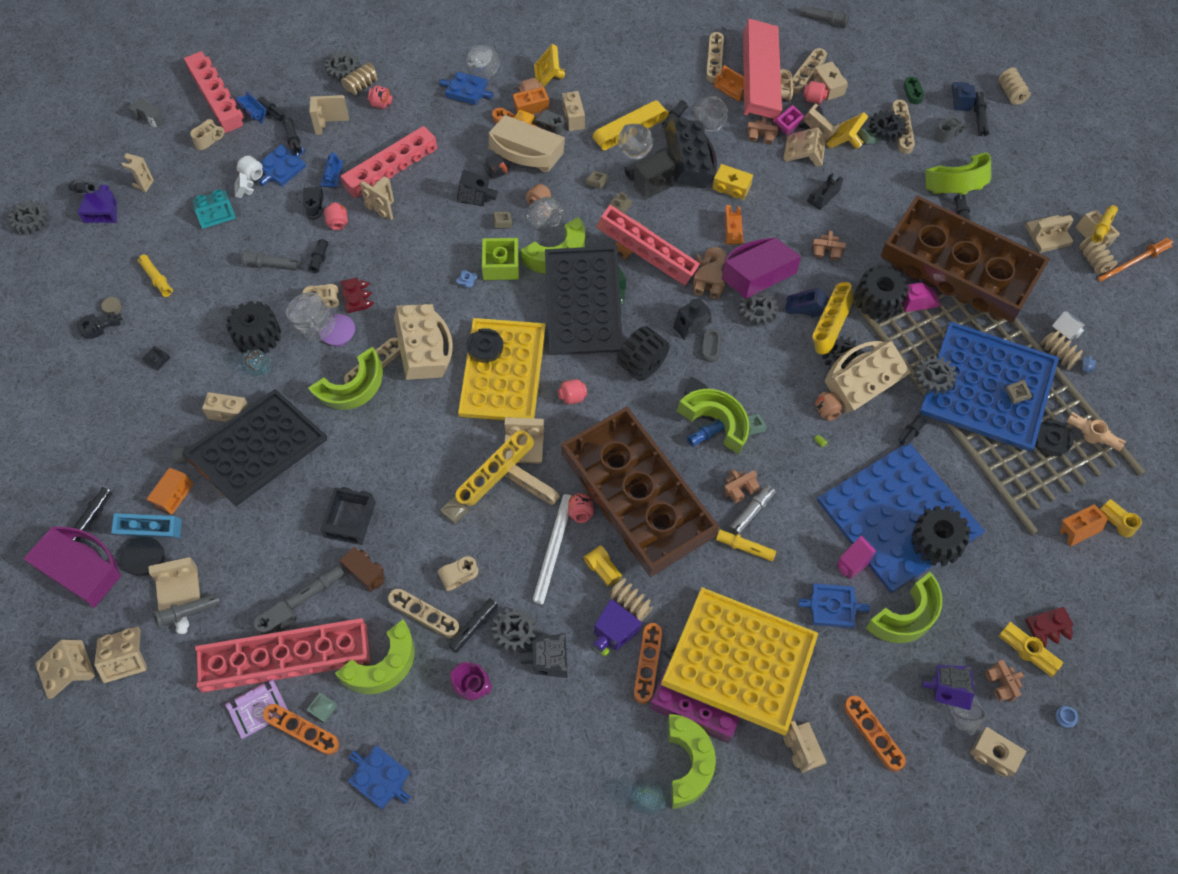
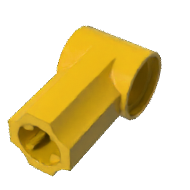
M1112 499L1108 500L1100 509L1108 520L1117 527L1118 533L1123 537L1133 536L1142 524L1141 518L1138 515L1128 513Z
M601 545L583 557L588 567L592 571H596L607 587L613 586L622 578L621 573L610 561L607 551Z

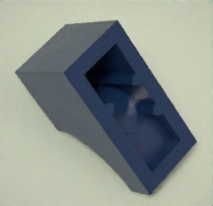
M953 82L954 110L971 111L976 99L975 86L966 82Z
M819 287L787 296L785 311L788 314L800 313L809 315L811 318L818 317L823 314L829 298Z

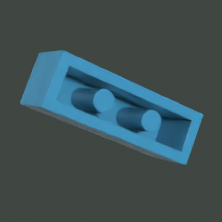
M114 513L111 533L118 536L180 539L182 519L176 516Z

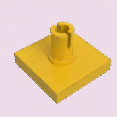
M551 44L534 64L535 79L541 82L542 87H545L554 76L560 80L565 76V70L559 68L558 49L554 44Z
M865 112L842 122L841 126L826 143L827 146L833 148L849 141L854 149H858L864 142L856 133L868 118Z

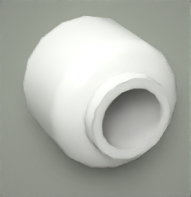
M244 156L239 159L237 172L238 174L247 175V180H258L263 174L262 164L252 156Z

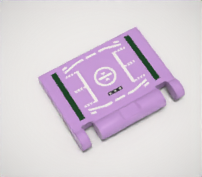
M273 679L269 680L271 689L267 690L263 683L235 698L234 700L238 707L233 709L230 702L225 704L241 739L269 725L263 717L264 709L268 705L277 704L287 709ZM276 709L275 712H272V711H271V712L269 713V715L271 716V719H272L273 717H275V718H277V719L282 718V717L279 716V714L277 713V709Z

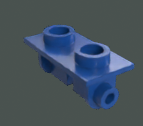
M246 91L245 96H238L236 98L237 104L245 108V111L252 119L258 120L262 124L267 109L248 91Z
M336 153L328 155L320 186L338 187L344 160H339Z

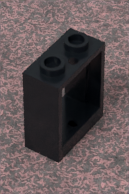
M335 487L320 529L323 537L363 545L376 504L373 494L367 491H353L347 487ZM341 501L366 505L359 530L334 525Z

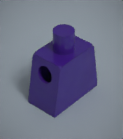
M99 185L98 190L94 191V193L85 194L78 209V214L83 223H117V200L107 185Z
M611 599L595 624L594 634L598 638L594 641L593 646L600 652H603L608 645L614 650H618L639 633L642 622Z

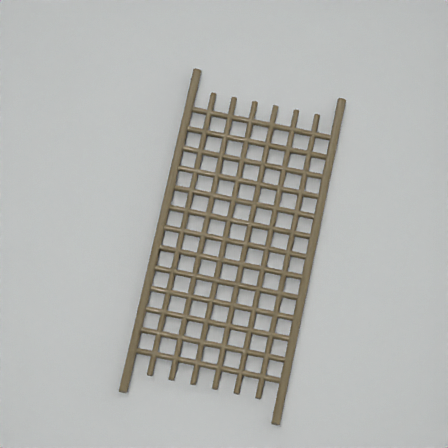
M943 293L937 295L938 299L947 296ZM956 295L950 296L956 305L946 309L940 302L939 308L941 312L931 316L927 309L921 310L927 319L916 323L910 315L914 311L905 312L903 305L899 308L901 313L880 323H877L875 319L869 318V314L866 313L864 315L861 313L883 342H890L899 337L905 341L908 347L900 351L898 350L911 372L909 377L924 396L927 389L921 390L922 384H916L918 378H914L916 372L913 368L917 367L921 360L925 361L926 357L923 358L916 348L927 343L934 352L928 356L933 359L934 355L938 357L940 350L936 348L931 340L942 336L944 339L947 328L942 329L935 321L944 315L949 321L960 325L971 321L978 331L984 333L997 328L1004 336L1002 339L1014 342L1012 338L1021 334L1028 343L1025 345L1026 347L1046 353L1017 318L1014 322H1011L1017 331L1008 335L1001 326L1008 322L1007 320L997 321L989 315V311H979L971 315L964 306L967 304L960 303ZM958 308L967 316V318L959 322L950 314V312ZM985 314L993 324L982 328L975 319ZM905 316L912 326L901 330L895 321ZM931 322L938 332L927 336L920 327ZM889 323L898 332L890 337L881 328ZM916 329L923 339L912 344L905 334ZM912 350L919 360L909 364L903 357V354ZM1056 367L1054 376L1058 378L1063 386L1056 390L1051 386L1048 399L1054 397L1061 405V408L1051 412L1046 406L1044 412L1047 415L1043 416L1041 423L1049 419L1058 421L1055 416L1064 411L1070 416L1072 413L1070 408L1077 404L1087 413L1082 418L1086 420L1091 418L1093 421L1102 420L1063 372ZM1065 390H1068L1075 399L1068 404L1058 395ZM946 423L1031 535L1037 533L1038 530L1017 504V500L1026 496L1033 507L1038 510L1040 506L1030 493L1041 488L1048 498L1054 501L1056 498L1046 485L1055 480L1058 481L1066 493H1069L1071 489L1061 477L1071 471L1080 483L1084 485L1086 480L1078 472L1077 468L1087 463L1097 477L1100 476L1102 473L1092 460L1101 455L1112 468L1117 466L1106 453L1114 449L1110 446L1102 448L1099 443L1093 444L1098 451L1087 456L1079 446L1087 442L1084 437L1078 441L1074 440L1073 446L1070 449L1075 448L1083 460L1072 464L1065 454L1045 458L1035 445L1033 451L1040 461L1030 466L1022 456V454L1028 451L1023 449L1018 451L1016 447L1007 444L1013 454L1003 459L995 450V447L1003 444V442L996 441L991 444L985 436L974 432L965 436L957 426ZM1070 424L1066 425L1068 430L1075 427ZM976 436H979L986 445V447L978 451L968 441ZM1123 446L1119 453L1139 476L1143 475L1146 471L1126 447ZM989 450L998 461L990 466L980 456ZM1060 457L1068 468L1057 473L1049 461ZM1018 458L1025 469L1014 474L1006 463ZM1045 465L1053 475L1044 481L1034 471V469ZM999 466H1002L1010 476L1001 482L992 472V470ZM1027 473L1037 482L1036 485L1029 489H1026L1018 479ZM1012 481L1022 491L1014 497L1004 487V485Z

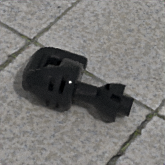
M111 312L107 319L99 322L95 314H91L80 319L76 327L81 336L86 339H94L104 334L103 328L110 325H121L119 321L123 320L120 313L115 314Z

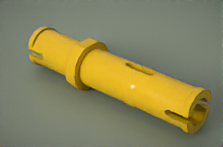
M1115 205L1108 206L1100 222L1096 224L1095 231L1091 236V240L1094 243L1102 242L1104 236L1109 233L1110 225L1118 212V208Z
M141 255L137 262L150 277L153 286L157 287L164 297H169L173 289L167 283L166 277L160 274L147 255Z
M721 529L716 538V541L730 545L732 549L736 550L737 548L772 562L776 554V550L744 539L739 534L734 535Z

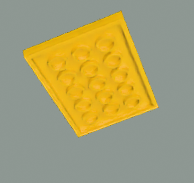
M473 318L471 334L478 332L477 330L489 328L499 333L504 345L501 356L489 363L475 361L467 354L458 411L459 417L504 421L505 417L535 419L546 324Z

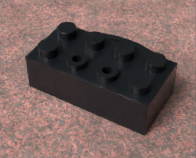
M672 117L665 127L664 133L675 183L705 188L715 176L717 158L715 150L704 132L703 123L699 120H687L684 117Z

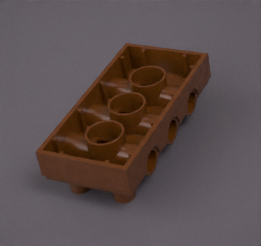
M918 195L885 242L880 256L882 259L892 263V267L896 271H904L913 279L922 278L927 286L937 287L945 295H956L960 303H970L977 311H989V315L995 320L1005 319L1009 322L1015 321L1050 258Z
M627 406L561 444V455L579 477L585 490L590 493L597 505L600 506L606 519L613 525L618 534L622 536L625 545L636 557L649 577L654 576L717 536L719 525ZM656 526H662L665 530H660Z

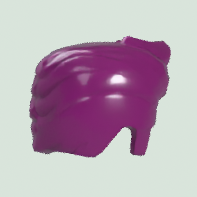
M462 662L450 671L452 689L459 697L473 701L484 697L485 694H490L492 684L490 683L489 675L480 665Z

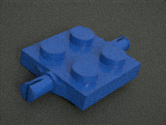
M457 72L450 81L440 80V86L448 87L445 91V97L473 105H476L482 97L493 98V92L485 90L488 84L487 79Z
M282 144L260 161L265 176L258 180L259 184L264 186L267 182L273 181L281 187L306 167V163L299 158L305 152L304 148L301 146V154L296 150L297 155H293Z
M813 583L812 598L798 599V607L810 608L812 612V625L854 628L856 612L869 613L870 609L869 604L857 603L855 588L852 586Z
M377 745L365 758L356 751L352 752L355 757L350 755L349 759L358 766L355 773L348 780L350 784L381 809L395 796L404 804L408 802L404 797L410 800L411 796L403 791L402 787L411 772Z

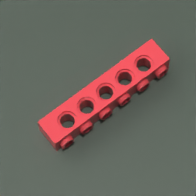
M202 51L185 57L184 60L190 74L225 133L243 126L241 119H244L242 112L240 109H236L237 105L234 99H230L231 95L227 87L224 88L225 85L221 77H217L218 73L215 67H211L212 63L209 57H205Z
M422 126L341 175L343 187L355 199L362 196L360 186L362 181L373 187L384 176L388 179L392 178L396 173L405 170L414 162H418L424 156L433 153L437 149L436 137L425 126Z
M612 205L608 206L596 226L597 229L684 286H686L700 264Z

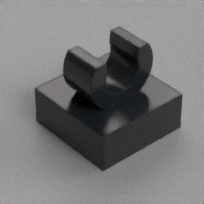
M153 346L142 359L158 371L170 359V356L157 346Z

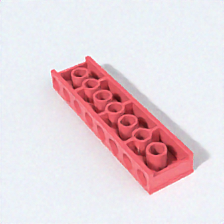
M748 18L743 30L744 115L748 116V113L772 118L773 122H775L782 112L778 26Z
M363 618L195 646L198 667L197 688L201 693L268 682L271 679L279 680L338 670L351 660L359 665L371 664L367 624H365Z

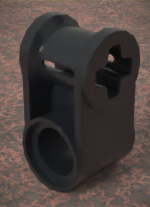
M322 187L303 188V206L306 209V216L312 220L318 219L322 213Z

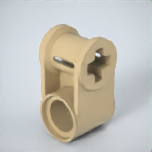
M781 69V97L789 102L793 96L792 74L786 69Z
M208 119L194 128L190 135L194 147L198 150H204L221 139L225 131L222 127L217 126L213 120Z
M336 285L308 286L303 290L305 304L310 309L333 308L339 305V300L337 299L338 287Z
M466 556L440 568L438 575L445 589L450 591L474 579L478 575L479 570L475 559Z

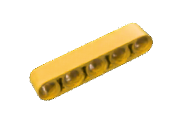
M655 100L597 129L592 138L602 150H607L664 121L668 116V111L659 101Z
M841 282L835 286L815 328L812 338L815 351L818 354H827L832 350L854 302L852 285L849 282Z
M522 430L515 432L458 488L455 494L457 501L466 506L476 504L533 447L534 440L532 436ZM522 437H527L526 443L524 445H520V439ZM512 450V457L506 459V453ZM498 464V470L492 473L493 465ZM484 478V484L478 487V480ZM470 492V498L464 501V494Z

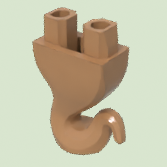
M711 247L706 250L703 260L699 254L696 256L697 262L702 267L695 272L692 288L694 295L701 296L704 290L711 291L710 297L718 300L725 288V281L721 278L727 255L723 249Z

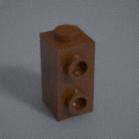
M353 547L339 561L342 567L371 593L374 589L377 590L383 585L385 579L384 569L379 563H372L369 560L370 556L361 549L359 551Z

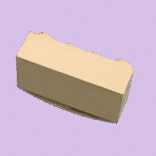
M504 115L489 132L488 149L511 162L536 167L542 172H549L563 155L565 137Z
M433 304L396 306L394 322L406 380L443 377L449 366L453 350L452 337L446 323L434 311ZM439 328L444 333L448 343L447 356H444L443 338Z
M873 341L853 347L842 354L829 370L825 383L830 392L838 396L843 405L842 411L845 414L856 410L911 372L892 341ZM868 346L873 348L872 351L855 357L844 369L841 368L842 363L853 352Z

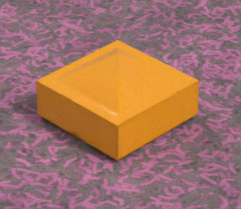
M519 110L514 119L530 125L535 119L533 114Z

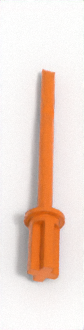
M1167 237L1154 245H1148L1146 252L1098 277V280L1101 282L1150 255L1153 258L1157 257L1159 253L1172 247V239L1169 240Z

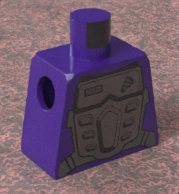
M938 665L935 676L923 675L922 688L934 689L935 701L971 710L974 698L971 666Z

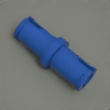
M717 419L707 426L700 427L699 431L687 436V442L689 445L691 444V447H694L704 440L708 441L714 434L725 429L723 422Z

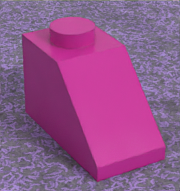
M792 105L775 120V126H778V129L788 136L797 128L805 115Z
M924 283L908 285V294L902 303L905 312L940 307V302L934 289Z
M862 536L859 537L839 558L836 564L839 572L843 576L852 579L868 566L876 550Z

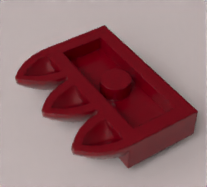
M358 277L340 281L347 313L366 310L374 304L373 301L364 300L372 294L370 291L362 290L370 284L369 282L358 280Z
M1065 607L1038 614L1025 620L1032 636L1038 638L1044 648L1047 646L1046 635L1056 644H1059L1060 641L1059 631L1067 639H1072V626L1074 625Z

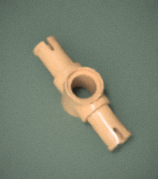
M1072 412L1066 423L1081 430L1085 440L1089 443H1104L1118 452L1121 451L1126 443L1125 440L1110 433L1111 431L1108 430L1107 424L1102 420H1086Z

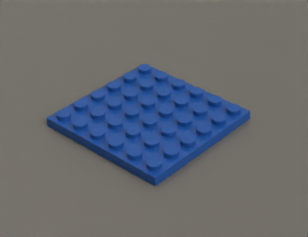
M950 321L937 359L940 360L944 357V362L951 361L949 366L956 367L954 372L958 373L957 381L951 391L947 390L944 395L940 391L938 395H935L934 391H931L930 394L926 391L919 414L1032 452L1036 444L1059 357ZM1025 380L1032 398L1013 405L1005 387Z
M911 443L908 446H901L817 498V502L852 545L862 536L876 550L868 566L890 593L898 590L934 566L930 564L931 560L927 559L925 562L921 560L922 554L916 555L914 552L915 545L911 543L912 532L916 522L926 509L930 508L932 511L934 506H940L941 509L948 506L951 507L950 511L952 512L959 511L961 513L959 517L967 519L968 523L966 526L970 527L971 530L968 543L985 532L982 526Z

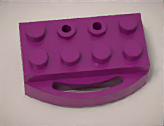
M777 238L751 241L738 246L728 254L721 279L728 283L729 287L738 291L742 297L749 298L796 274L801 256Z
M51 527L23 558L33 569L93 608L97 606L122 576L119 573L114 556L97 537L83 530L71 527ZM80 537L92 541L105 551L108 559L103 560L94 549L86 544L73 541V538Z
M667 664L651 701L650 709L669 717V714L691 719L701 726L708 735L730 743L740 717L662 686V680L669 666Z

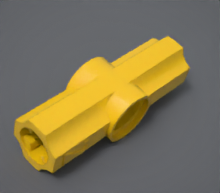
M1011 622L1007 624L998 636L1017 650L1023 660L1031 661L1050 677H1053L1064 663L1045 649L1038 638L1028 636ZM1027 646H1030L1034 650V653L1029 651Z

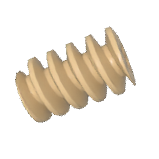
M367 62L366 65H362L361 68H357L356 71L342 78L341 83L347 92L357 95L356 89L362 92L361 86L366 89L367 84L372 85V80L377 82L376 70L370 62Z
M1009 68L1000 75L999 84L1008 99H1010L1011 104H1022L1029 99L1031 92H1028L1029 89L1016 68Z
M1091 236L1082 241L1079 249L1087 257L1086 259L1090 266L1094 268V272L1100 274L1113 269L1118 262L1112 261L1114 256L1109 255L1110 250H1105L1106 244H1102L1103 241L1094 243L1091 240Z
M1060 330L1052 332L1041 341L1040 346L1045 345L1044 349L1046 351L1051 350L1050 355L1054 356L1057 354L1056 357L1062 360L1061 364L1063 366L1068 364L1067 370H1069L1080 360L1083 350L1076 352L1077 345L1070 347L1071 340L1064 342L1066 335L1058 337L1061 332Z
M623 578L615 584L609 596L611 595L613 601H617V604L630 611L629 613L634 617L636 616L638 620L643 621L653 609V606L649 607L651 600L648 599L643 602L645 595L637 596L639 589L636 588L631 591L633 584L630 583L625 586L626 578Z

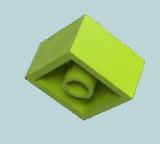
M482 238L483 280H519L518 238Z

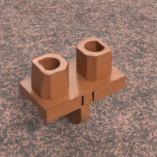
M763 116V120H756L755 123L748 122V141L757 142L758 135L765 136L763 143L772 144L777 136L778 126H772V122L766 121L765 116Z
M829 230L828 235L821 234L820 239H814L811 249H813V254L816 258H823L824 251L826 250L831 251V260L839 261L845 250L846 243L838 242L839 237L833 236V231Z
M734 469L730 470V477L725 479L727 485L724 486L725 492H723L725 498L730 497L736 504L744 499L745 495L741 491L742 489L746 488L750 495L758 492L760 486L756 480L757 473L755 470L746 475L743 471L737 473Z
M1004 660L997 661L985 672V676L990 683L998 680L1001 687L994 690L998 701L1009 700V702H1012L1022 695L1019 688L1023 687L1020 679L1024 677L1023 672L1016 673L1013 667L1008 668Z

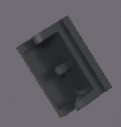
M831 173L827 180L809 195L807 202L821 210L840 191L843 178L839 176L834 181V174Z

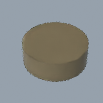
M115 297L105 299L101 305L107 315L111 312L118 314L122 309L120 301Z

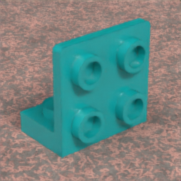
M218 189L210 195H198L192 200L202 229L236 219L226 190Z

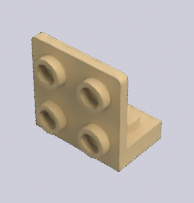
M343 95L310 97V115L316 135L322 134L325 122L349 121L347 105Z
M816 127L788 135L784 161L788 162L809 156L816 167L822 166L826 140L820 129Z
M505 417V442L515 432L520 430L527 432L534 440L533 447L517 463L541 464L544 419ZM522 437L519 444L524 445L527 437ZM512 450L506 453V459L512 457Z
M191 557L149 566V574L156 581L159 611L170 608L172 604L179 606L201 599L197 565Z
M139 627L128 628L111 635L108 634L97 640L94 665L103 683L146 671L147 666L139 650L141 633Z
M60 640L36 662V668L48 699L54 698L72 681L91 680L96 676L82 640Z
M791 721L786 736L783 735L786 746L788 748L791 747L794 754L792 760L795 767L800 768L801 773L825 765L827 762L810 723L807 722L797 726L795 721Z

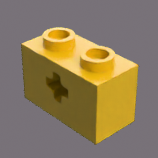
M721 164L714 177L713 189L744 200L752 185L753 174Z

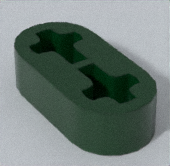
M907 77L903 85L906 96L910 103L920 104L924 97L921 84L916 77Z

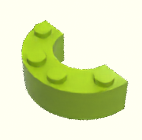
M984 152L971 156V163L964 166L945 167L939 165L925 169L926 189L933 191V194L957 193L959 195L967 194L971 190L983 189V186L987 185L992 178L991 155Z
M577 217L564 225L565 241L555 247H544L537 242H533L521 249V262L535 272L546 274L545 249L585 247V228L581 219Z
M371 347L357 356L359 371L351 382L344 385H335L322 378L308 388L321 403L330 408L338 410L357 408L368 402L378 391L383 377L381 360L375 349Z
M700 389L687 394L680 400L676 411L691 422L701 416H711L720 419L726 431L723 445L739 455L749 434V419L743 406L733 396L716 389Z
M931 572L927 573L910 590V594L915 602V611L913 613L899 615L885 608L870 620L866 629L874 636L892 643H908L925 635L938 619L942 609L941 589Z
M403 619L386 632L390 640V649L382 662L373 666H363L351 660L335 673L344 686L361 694H378L395 687L406 677L413 664L415 647L410 630Z
M669 714V742L683 747L691 760V770L681 779L672 781L671 799L672 809L687 806L703 795L713 777L716 757L712 741L701 726L686 717Z

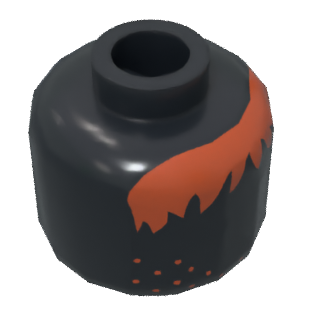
M499 154L486 158V163L483 165L488 177L491 176L496 179L508 173L507 167L510 165L507 159Z

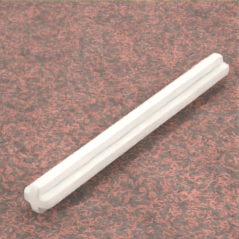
M564 494L535 589L533 602L542 605L546 597L569 517L568 501L571 495Z

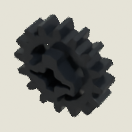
M880 110L879 114L875 112L874 116L871 117L869 128L871 133H876L875 137L880 136L881 140L885 138L889 142L890 139L896 141L897 138L900 139L904 135L907 123L904 122L905 118H900L901 114L895 115V111L889 113L888 110L886 112Z
M840 336L839 340L836 339L832 348L834 353L831 354L830 351L822 356V359H826L824 364H830L829 370L842 354L856 347V340L851 342L850 337L844 340L843 336ZM861 349L853 352L842 363L841 368L844 369L853 356L857 357L864 352L860 351Z

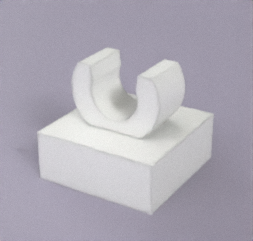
M239 173L236 179L235 197L242 198L244 193L251 195L254 191L251 188L253 182L247 180V175Z

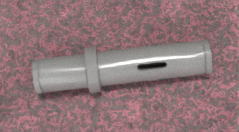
M765 485L762 491L753 497L752 502L729 526L730 530L733 531L737 527L734 533L736 535L740 534L752 518L766 506V503L775 495L776 491L772 489L768 493L771 486Z

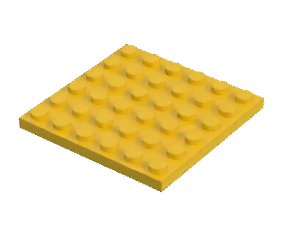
M702 587L661 685L786 736L818 633Z

